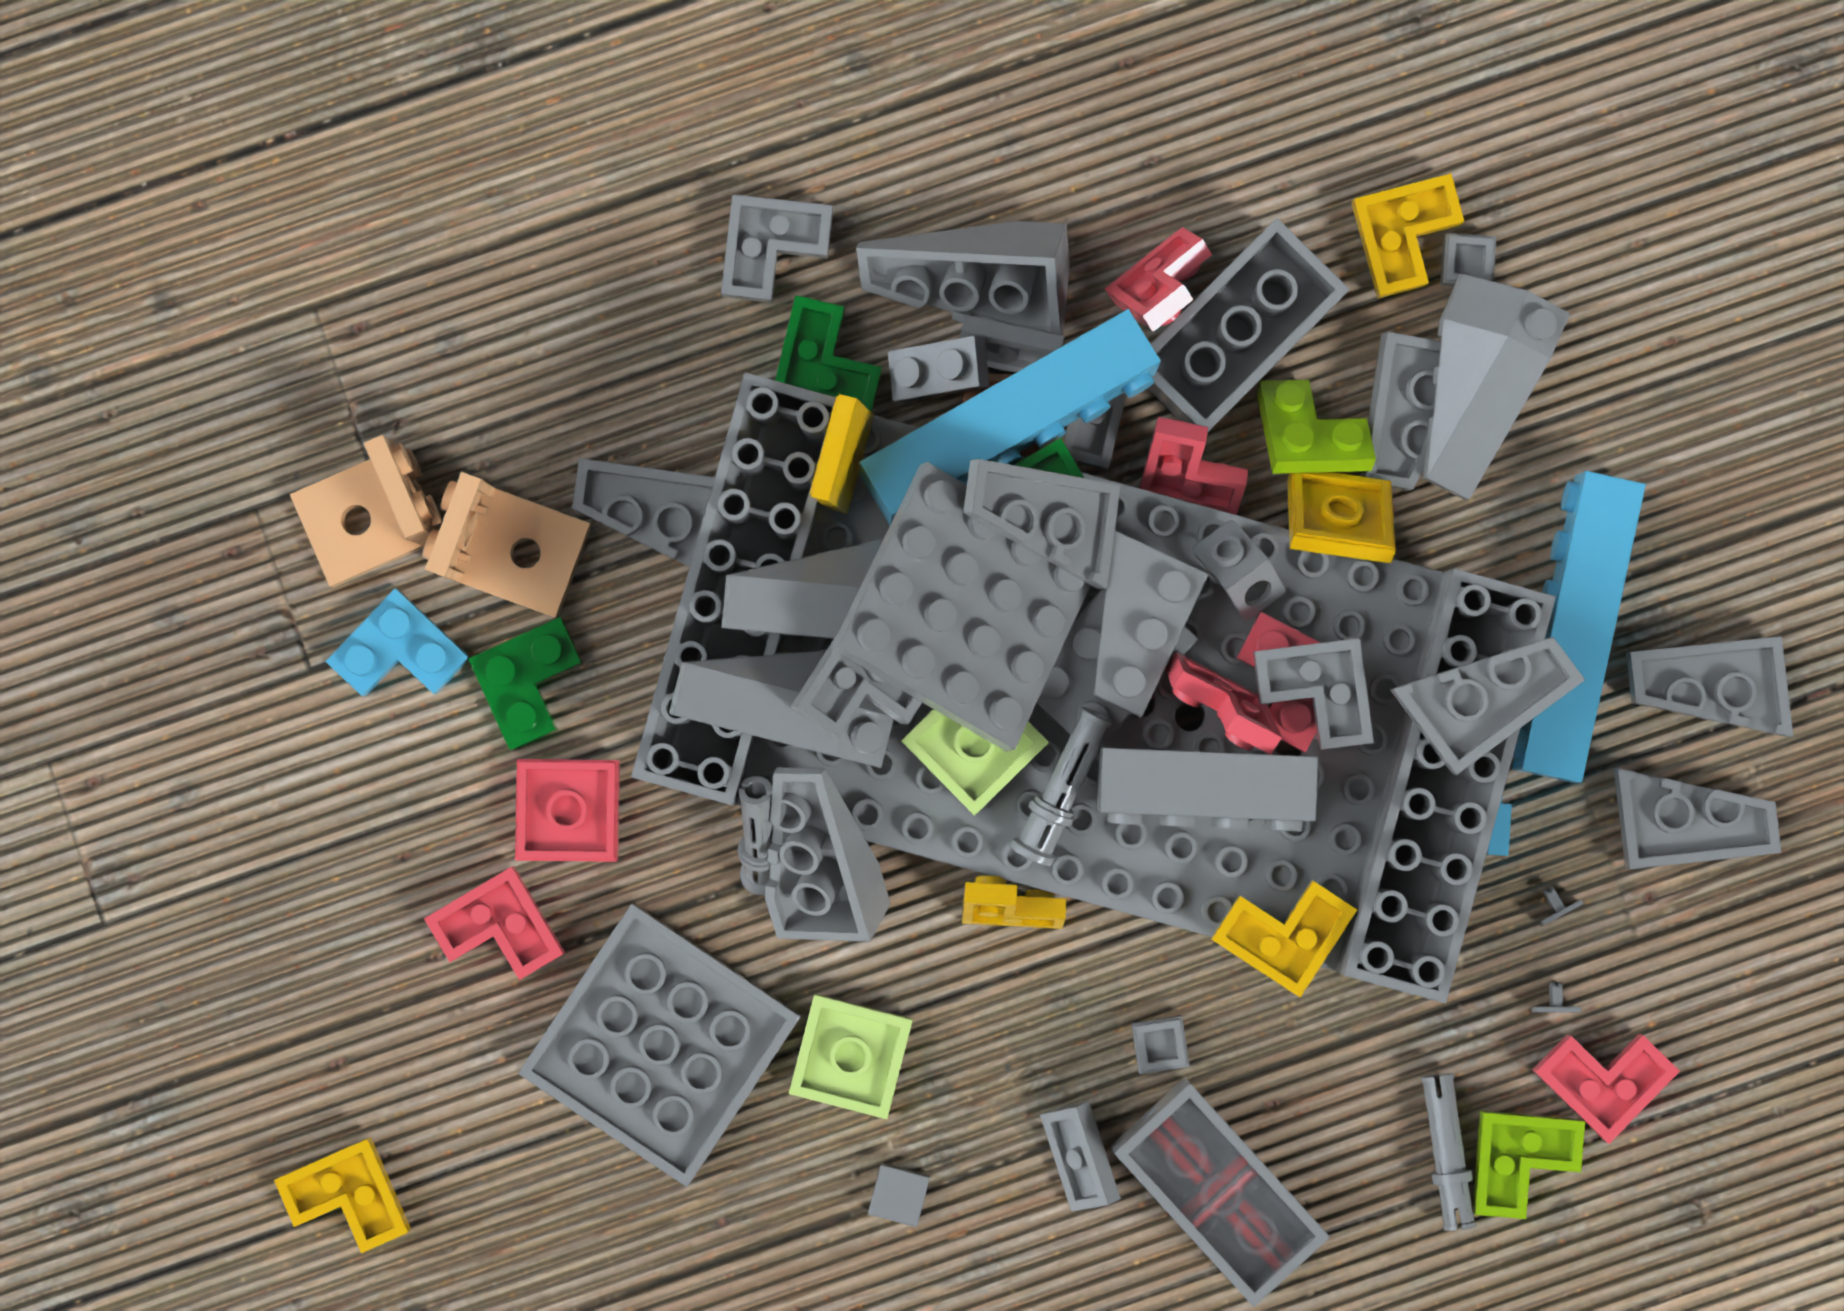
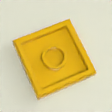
M841 394L838 397L836 396L810 495L829 510L848 514L859 474V462L862 461L874 414L857 398Z
M1334 472L1289 473L1287 479L1289 549L1392 563L1396 547L1391 481Z

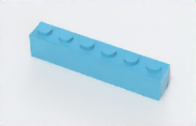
M1127 309L860 461L859 476L888 524L891 525L919 465L929 462L967 485L970 460L982 459L1015 465L1022 458L1019 453L1033 444L1037 443L1040 449L1064 436L1066 434L1064 427L1081 418L1084 423H1087L1104 414L1111 407L1108 401L1124 392L1128 398H1131L1149 388L1155 382L1152 376L1156 374L1161 360L1130 310Z
M1584 471L1575 475L1574 482L1568 481L1564 488L1561 510L1567 512L1563 531L1557 530L1550 553V559L1557 561L1553 581L1547 579L1542 589V593L1556 596L1545 639L1555 638L1585 681L1521 727L1513 754L1512 770L1570 783H1582L1645 491L1646 484Z

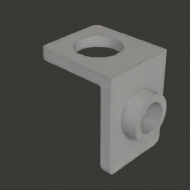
M1234 520L1226 522L1192 549L1196 558L1225 589L1238 614L1244 621H1249L1285 594L1286 590L1269 558ZM1263 580L1267 581V588L1259 598L1253 601H1245V594L1253 584Z

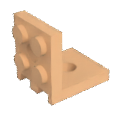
M383 434L364 442L370 457L369 460L290 494L330 587L334 588L423 549L432 529L439 531L436 525L442 523L441 515L430 494L425 496L421 485L416 481V478L422 476V472L410 448L405 450L402 443L397 444ZM355 507L366 508L371 516V524L368 530L360 535L350 534L345 527L346 514Z
M461 472L458 482L451 480L444 492L440 508L446 511L440 530L432 529L426 540L422 557L428 560L425 570L558 618L592 524L498 490L480 478ZM523 540H533L540 548L539 561L530 568L519 567L513 558L515 546Z

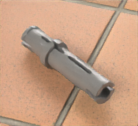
M1454 1073L1440 1074L1442 1095L1438 1094L1435 1074L1422 1076L1421 1082L1424 1088L1436 1172L1432 1173L1433 1185H1438L1444 1223L1443 1230L1457 1231L1458 1225L1455 1208L1459 1209L1462 1230L1476 1227V1221L1474 1220L1468 1182L1473 1180L1472 1169H1467L1465 1164L1453 1080Z

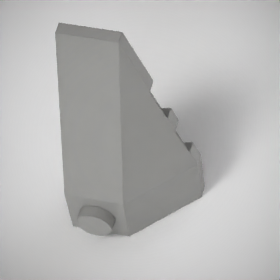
M1013 221L858 242L856 251L862 290L917 308L925 304L952 312L951 319L962 323L966 314L980 318L990 317L1002 323L1029 329L1040 328L1056 335L1063 336L1070 269L1067 223Z
M1460 274L1439 320L1438 337L1442 339L1439 367H1434L1433 384L1437 386L1434 414L1429 418L1423 479L1463 500L1471 498L1548 365L1569 318V312L1528 290L1467 274Z
M876 539L859 545L821 552L800 559L779 562L726 575L721 628L834 639L852 606L883 539Z
M827 649L800 653H775L773 655L746 658L731 657L682 662L669 714L879 768L882 767L894 720L864 698L840 737L831 738L790 708Z
M777 767L773 773L770 822L773 824L772 843L768 848L767 862H770V877L765 888V901L777 939L870 942L891 904L878 860L867 841L864 840L861 830L825 768Z

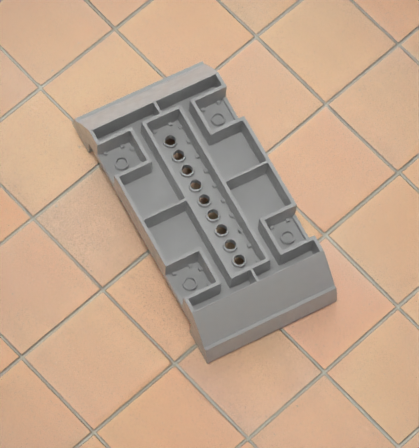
M744 372L632 771V778L732 806H741L738 791L739 788L743 789L741 783L749 777H763L773 785V773L777 767L825 768L861 830L865 841L987 875L1003 877L1005 880L1210 937L1213 936L1239 895L1281 923H1284L1311 880H1313L1357 909V912L1321 965L1322 968L1336 971L1344 976L1446 1004L1520 729L1458 775H1453L1390 689L1544 640L1556 596L1455 568L1446 572H1440L1397 559H1393L1392 563H1384L1289 549L1288 529L1082 473L1084 478L1121 485L1115 531L1209 574L1185 624V627L1198 640L1183 656L1258 694L1255 668L1237 660L1236 657L1259 613L1249 621H1244L1238 614L1225 589L1196 558L1192 551L1195 545L1226 522L1234 520L1269 558L1286 590L1284 595L1261 612L1321 643L1360 638L1374 743L1319 750L1316 732L1306 753L1301 751L1297 755L1318 757L1316 821H1302V831L1264 829L1265 819H1249L1248 829L1212 827V817L1195 816V827L1164 826L1159 824L1160 815L1142 814V824H1115L1107 822V813L1096 811L1097 751L1090 770L1070 808L1074 811V820L1071 826L1064 827L1052 852L1055 860L1052 866L1042 865L1018 854L1010 847V844L1014 837H1020L1032 812L1029 808L1032 798H1035L1037 794L1043 795L1060 755L1069 740L1070 734L1037 704L1028 721L1049 743L975 816L901 741L933 710V708L923 702L909 724H900L893 720L881 768L669 714L682 662L731 657H757L786 652L818 651V649H828L834 640L721 628L726 575L779 562L800 559L821 552L859 545L876 539H884L890 527L859 474L848 514L831 511L810 495L836 397ZM874 415L862 460L919 427ZM1021 456L1022 458L1020 461L1024 460L1027 457ZM1263 580L1253 584L1245 594V601H1253L1259 598L1267 588V581ZM1090 585L1076 618L1102 589H1097ZM1167 674L1157 684L1153 692L1154 707L1151 713L1142 718L1130 714L1099 747L1270 755L1255 746L1252 751H1248L1231 743L1225 736V729L1221 719L1216 714L1217 711L1202 703L1200 707L1204 718L1201 726L1194 731L1181 729L1176 724L1175 711L1183 701L1173 694V688ZM1274 749L1271 755L1279 754L1276 752V749Z

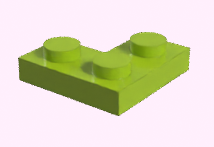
M1264 380L1259 382L1256 395L1272 474L1372 471L1376 456L1367 418L1317 419L1309 380Z
M1480 1110L1472 1201L1473 1213L1483 1216L1526 1219L1530 1168L1581 1173L1585 1121L1574 1118Z

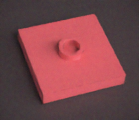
M517 759L515 861L618 862L620 760Z

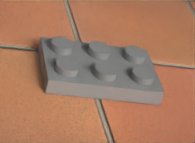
M1102 589L1074 620L1036 703L1070 735L1078 721L1082 707L1089 708L1108 717L1113 723L1108 728L1101 745L1130 715V712L1093 695L1105 589ZM1185 626L1167 665L1175 652L1184 655L1198 640ZM1165 669L1160 677L1159 682L1167 674Z

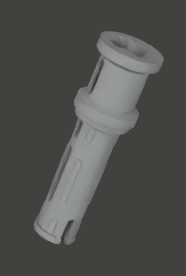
M1082 707L1078 721L1060 755L1043 795L1037 794L1035 798H1032L1029 804L1032 812L1020 837H1014L1010 844V847L1018 854L1042 865L1052 866L1055 860L1052 852L1064 827L1071 826L1074 820V811L1070 808L1090 770L1108 728L1113 723L1108 717L1089 708Z
M753 776L745 779L741 783L743 789L739 788L738 791L741 800L744 836L738 845V856L742 863L740 879L747 891L755 895L764 896L766 884L770 877V862H767L773 833V824L770 822L772 785L763 777ZM754 871H758V882L755 880Z

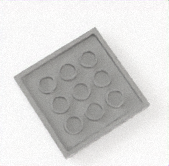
M926 462L919 465L831 649L1004 751L1015 750L1090 588V584L963 513L967 485L931 463Z
M632 903L518 1074L688 1187L801 1015L635 903Z

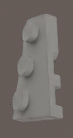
M1393 332L1381 334L1368 418L1376 461L1372 471L1360 472L1361 477L1389 480L1393 489L1404 491L1414 489L1424 469L1429 418L1434 414L1437 386L1433 384L1434 367H1439L1441 341Z
M579 458L572 509L690 567L715 477Z
M982 459L970 460L963 513L1097 589H1107L1120 484Z
M1115 531L1108 586L1105 589L1094 696L1140 718L1143 716L1209 574Z
M1782 636L1626 653L1631 703L1784 737H1793Z
M1550 637L1392 688L1390 691L1453 775H1458L1585 681V679L1555 638Z
M1613 768L1625 869L1782 853L1776 802Z

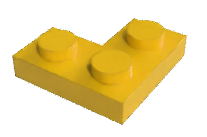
M1452 173L1355 198L1351 202L1377 299L1425 287L1429 283L1417 237L1460 226L1465 222Z
M978 876L975 878V883L965 882L962 924L1063 929L1066 918V899L1055 898V893L1041 889H1032L1025 891L1024 896H1017V885L1006 884V880L999 876Z
M1311 880L1284 923H1281L1239 895L1211 937V940L1290 992L1301 997L1357 912V909L1313 880Z
M368 1137L274 1180L294 1227L341 1207L361 1253L412 1230L372 1137Z

